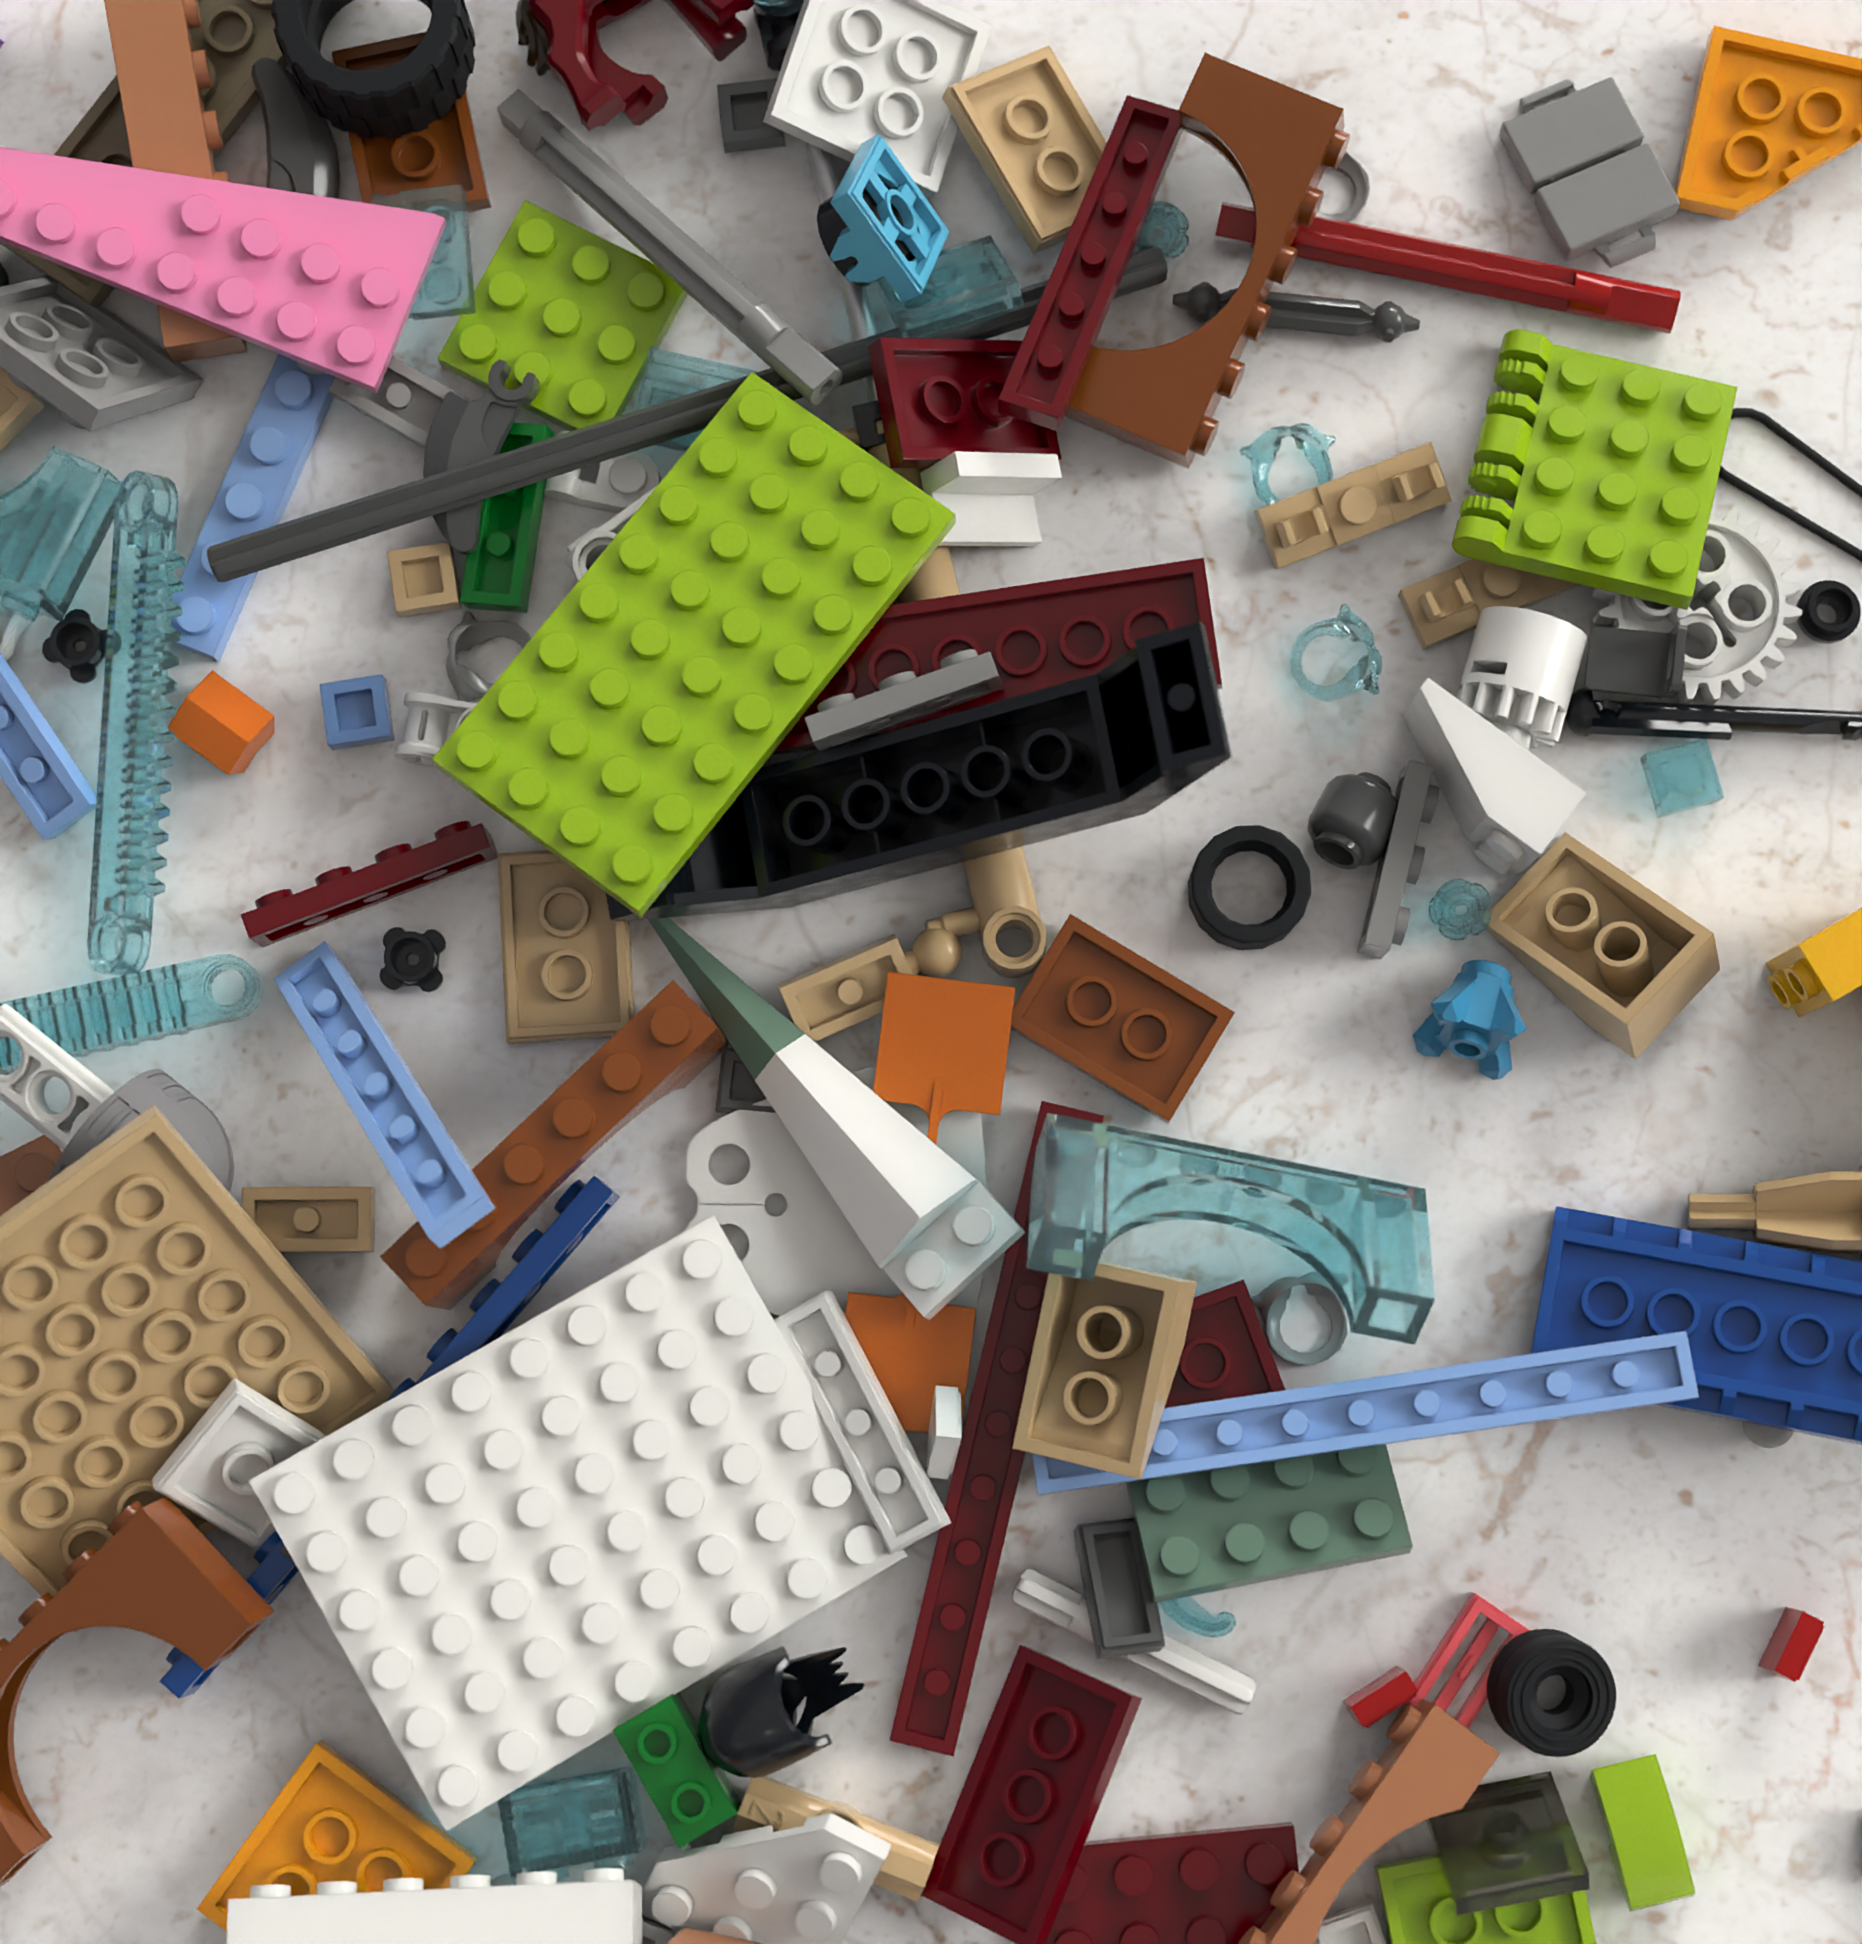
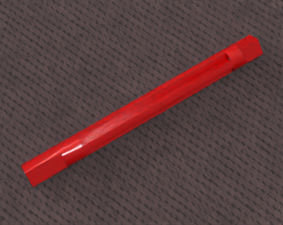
M1222 202L1215 235L1250 242V248H1254L1256 237V214L1254 208ZM1319 216L1315 217L1309 228L1300 224L1291 244V247L1298 249L1296 257L1668 334L1673 328L1681 295L1680 291Z

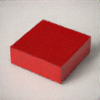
M1785 1607L1758 1666L1778 1677L1796 1682V1680L1800 1679L1825 1627L1823 1626L1824 1622L1804 1611Z
M1395 1666L1342 1702L1359 1725L1369 1728L1416 1697V1693L1419 1690L1408 1673L1402 1668Z

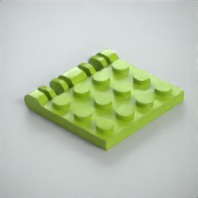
M1521 329L1508 331L1503 337L1498 357L1499 363L1496 365L1494 373L1496 386H1500L1502 389L1508 390V392L1503 390L1502 392L1495 391V394H1491L1488 397L1486 414L1489 415L1484 417L1473 457L1476 465H1473L1470 469L1468 485H1471V489L1483 493V496H1478L1477 494L1476 496L1470 495L1469 498L1465 497L1464 501H1462L1460 509L1461 518L1457 521L1452 541L1453 550L1467 558L1687 610L1693 598L1738 387L1554 345L1543 334ZM1530 397L1538 398V399H1539L1538 404H1537L1534 400H1532ZM1484 494H1489L1492 497L1486 498ZM1502 499L1513 501V509Z

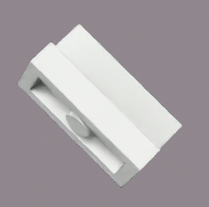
M955 451L920 473L923 491L956 514L955 525L938 546H1037L1042 543L1033 495L1062 478L1057 454Z

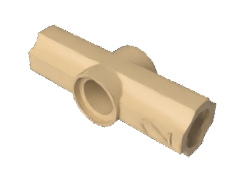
M767 1776L751 1778L733 1829L745 1831L771 1825L773 1831L776 1832L801 1827L809 1817L832 1813L892 1844L873 1884L919 1901L932 1869L939 1844L863 1815L847 1803L830 1802Z

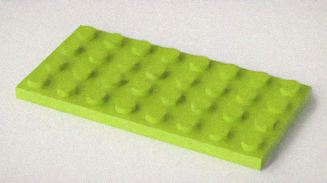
M751 372L435 754L432 761L438 770L641 918L953 528L956 522V514Z

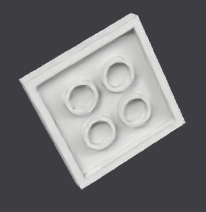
M804 0L763 122L850 163L861 143L879 134L886 141L925 198L929 199L938 192L959 128L942 97L947 87L976 76L992 26L940 0Z

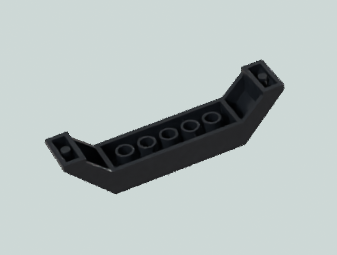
M1197 622L1135 640L1136 646L1097 674L762 767L641 918L606 893L610 920L618 922L789 908L1146 814L1232 757L1205 625Z

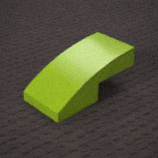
M1656 1754L1593 1769L1590 1779L1611 1840L1609 1844L1610 1854L1629 1911L1632 1912L1694 1896L1695 1889L1685 1848Z

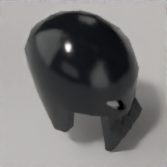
M782 1646L761 1656L734 1665L725 1671L709 1688L703 1702L698 1724L699 1739L703 1752L712 1763L737 1777L757 1778L765 1777L795 1764L832 1744L829 1734L819 1737L811 1736L814 1718L856 1694L865 1686L864 1683L840 1684L849 1673H835L843 1666V1662H831L845 1653L846 1647L813 1653L790 1660L785 1647ZM783 1673L790 1674V1675H792L793 1677H791V1676H783ZM806 1697L803 1714L796 1726L797 1707Z

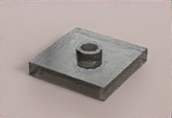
M1551 1771L1478 1785L1462 1809L1426 1820L1457 1915L1590 1889L1589 1872Z

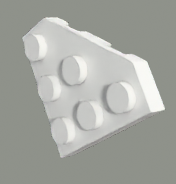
M829 1813L809 1817L801 1827L774 1832L770 1825L723 1835L720 1843L692 1849L689 1843L681 1848H678L677 1845L664 1847L642 1891V1915L677 1933L684 1927L759 1942L761 1944H841L879 1873L892 1844Z

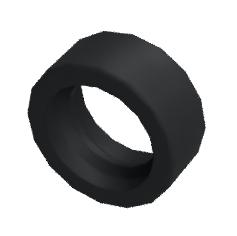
M1261 825L1235 826L1214 836L1199 852L1188 880L1189 907L1198 926L1217 943L1237 950L1263 949L1284 939L1303 917L1311 896L1310 869L1300 849L1281 832ZM1255 851L1268 856L1280 867L1286 879V897L1282 908L1273 918L1260 924L1244 925L1230 920L1218 909L1212 897L1211 882L1216 868L1225 858L1238 852Z

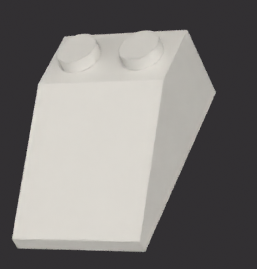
M1430 678L1425 680L1402 714L1426 763L1434 766L1432 774L1466 839L1477 846L1474 851L1475 855L1488 867L1501 874H1505L1510 870L1516 876H1519L1543 853L1586 795L1585 791Z

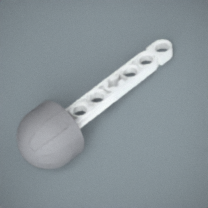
M8 1004L0 1006V1041L5 1037H9L18 1044L21 1051L20 1065L13 1073H8L0 1067V1099L63 1150L49 1181L152 1105H155L230 1193L234 1175V1161L230 1140L219 1119L203 1102L160 1069L146 1071L128 1081L117 1091H114ZM54 1076L62 1079L67 1084L70 1092L68 1106L61 1113L51 1110L44 1099L46 1083Z

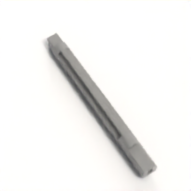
M520 89L516 90L496 108L502 125L519 139V143L812 405H818L840 385L842 372L838 367L552 114L542 110Z

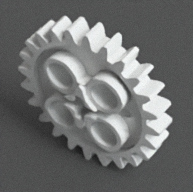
M1712 505L1703 551L1711 557L1714 571L1702 572L1698 570L1692 600L1698 596L1703 598L1707 604L1705 607H1700L1693 611L1690 607L1685 610L1666 605L1664 610H1654L1647 607L1639 598L1597 588L1592 592L1593 598L1609 603V606L1604 607L1595 614L1593 623L1611 625L1612 628L1669 633L1677 625H1684L1688 627L1687 634L1696 636L1702 641L1705 647L1704 659H1694L1685 654L1682 686L1678 692L1681 704H1689L1697 690H1700L1706 704L1713 705L1720 699L1721 686L1733 700L1738 698L1745 692L1744 679L1755 687L1760 685L1767 678L1763 665L1775 669L1785 660V657L1776 646L1788 647L1797 637L1791 629L1783 624L1793 623L1802 615V609L1786 604V600L1794 597L1802 587L1799 583L1783 582L1781 577L1794 564L1793 559L1774 561L1770 554L1777 548L1781 540L1776 537L1761 544L1756 539L1762 522L1757 519L1743 530L1737 526L1738 508L1735 507L1720 520L1715 519V508ZM1729 597H1739L1747 601L1753 609V621H1743L1735 617L1729 609ZM1723 636L1733 640V647H1728L1723 643Z

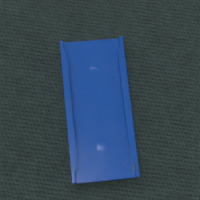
M1556 1206L1531 1354L1686 1331L1699 1397L1691 1400L1657 1404L1658 1406L1862 1445V1262Z

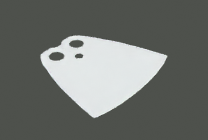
M876 1066L851 1072L873 1091ZM767 1099L752 1104L772 1107ZM885 1101L927 1137L929 1120L922 1108L912 1104ZM739 1109L712 1122L692 1138L686 1154V1180L695 1191L698 1204H764L766 1198L774 1193L783 1195L787 1201L786 1211L779 1216L770 1215L765 1210L764 1205H698L695 1218L689 1222L686 1228L688 1230L714 1215L719 1225H736L745 1232L748 1237L749 1248L748 1253L740 1262L769 1313L780 1317L821 1293L830 1290L833 1291L844 1314L846 1312L848 1292L894 1297L902 1293L888 1275L879 1268L777 1113ZM961 1110L951 1111L944 1115L939 1123L936 1145L987 1188L981 1113ZM721 1145H738L748 1155L749 1171L745 1178L737 1184H721L713 1178L709 1171L710 1155ZM983 1272L948 1304L976 1308L977 1315Z

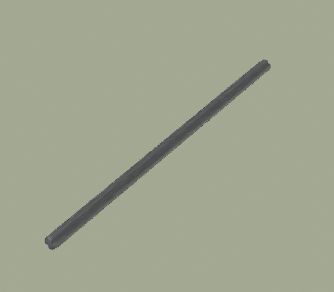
M1150 247L1132 253L1114 298L1163 283L1167 279V264L1160 248ZM1048 280L822 351L821 353L841 370L842 380L839 385L841 386L873 375L868 346L880 337L985 340L1026 327L1031 323ZM772 368L754 373L793 401L803 398L799 392ZM748 375L212 545L207 549L210 568L218 582H226L703 430Z

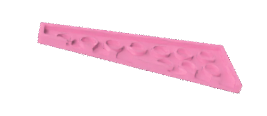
M0 147L1 242L376 394L446 227L444 217L429 212Z

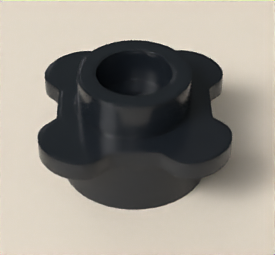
M74 609L69 611L65 618L53 628L50 637L43 643L42 651L44 657L49 662H60L68 668L70 676L74 681L88 683L95 679L97 675L96 668L105 656L113 655L117 651L119 641L113 631L109 629L101 630L91 622L90 615L85 610ZM84 641L86 643L85 649L80 652L76 651V643Z
M400 927L387 931L383 937L385 967L380 971V980L383 985L391 990H398L403 985L419 986L425 992L437 990L443 982V975L438 970L440 953L446 948V940L443 935L433 929L427 930L423 934L412 931L406 932ZM416 954L419 957L418 963L413 966L409 965L407 962L408 956Z

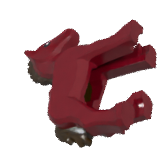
M519 0L516 9L518 44L521 46L527 45V65L535 67L538 76L545 75L550 69L553 78L567 90L581 124L588 131L598 126H605L621 112L634 125L641 126L665 107L668 96L665 86L652 74L633 73L621 67L605 54L600 45L599 29L652 0ZM664 0L717 61H723L746 40V27L737 19L735 13L748 11L757 3L756 0Z

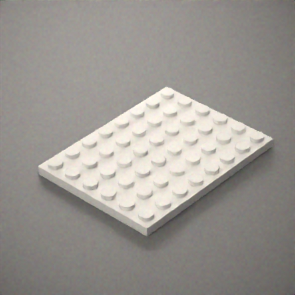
M714 1215L249 1480L445 1832L610 1734L617 1726L672 1693L674 1695L907 1556L904 1549L892 1555L889 1554L822 1422V1415L812 1398L810 1383Z

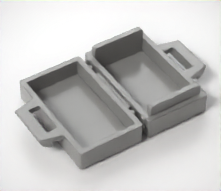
M1609 77L1579 91L1574 88L1572 81L1564 80L1522 98L1520 101L1524 114L1503 122L1499 137L1530 194L1536 193L1534 203L1563 258L1569 261L1594 250L1612 268L1656 248V238L1651 225L1676 215L1680 200L1648 143L1641 145L1644 134L1614 79ZM1565 94V96L1560 99H1557L1553 102H1550L1546 105L1534 109V107L1539 104H1542L1546 101H1549L1553 98ZM1639 231L1641 238L1610 251L1607 244Z

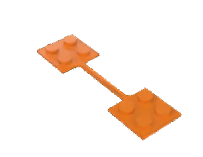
M888 972L873 1092L884 1101L912 1104L922 1108L929 1120L927 1138L934 1144L937 1143L938 1127L941 1119L951 1111L961 1110L1000 1115L1016 987ZM848 1292L845 1316L905 1431L928 1433L936 1385L958 1387V1392L961 1393L962 1429L976 1308L947 1304L932 1319L928 1320L922 1316L903 1293L894 1297Z

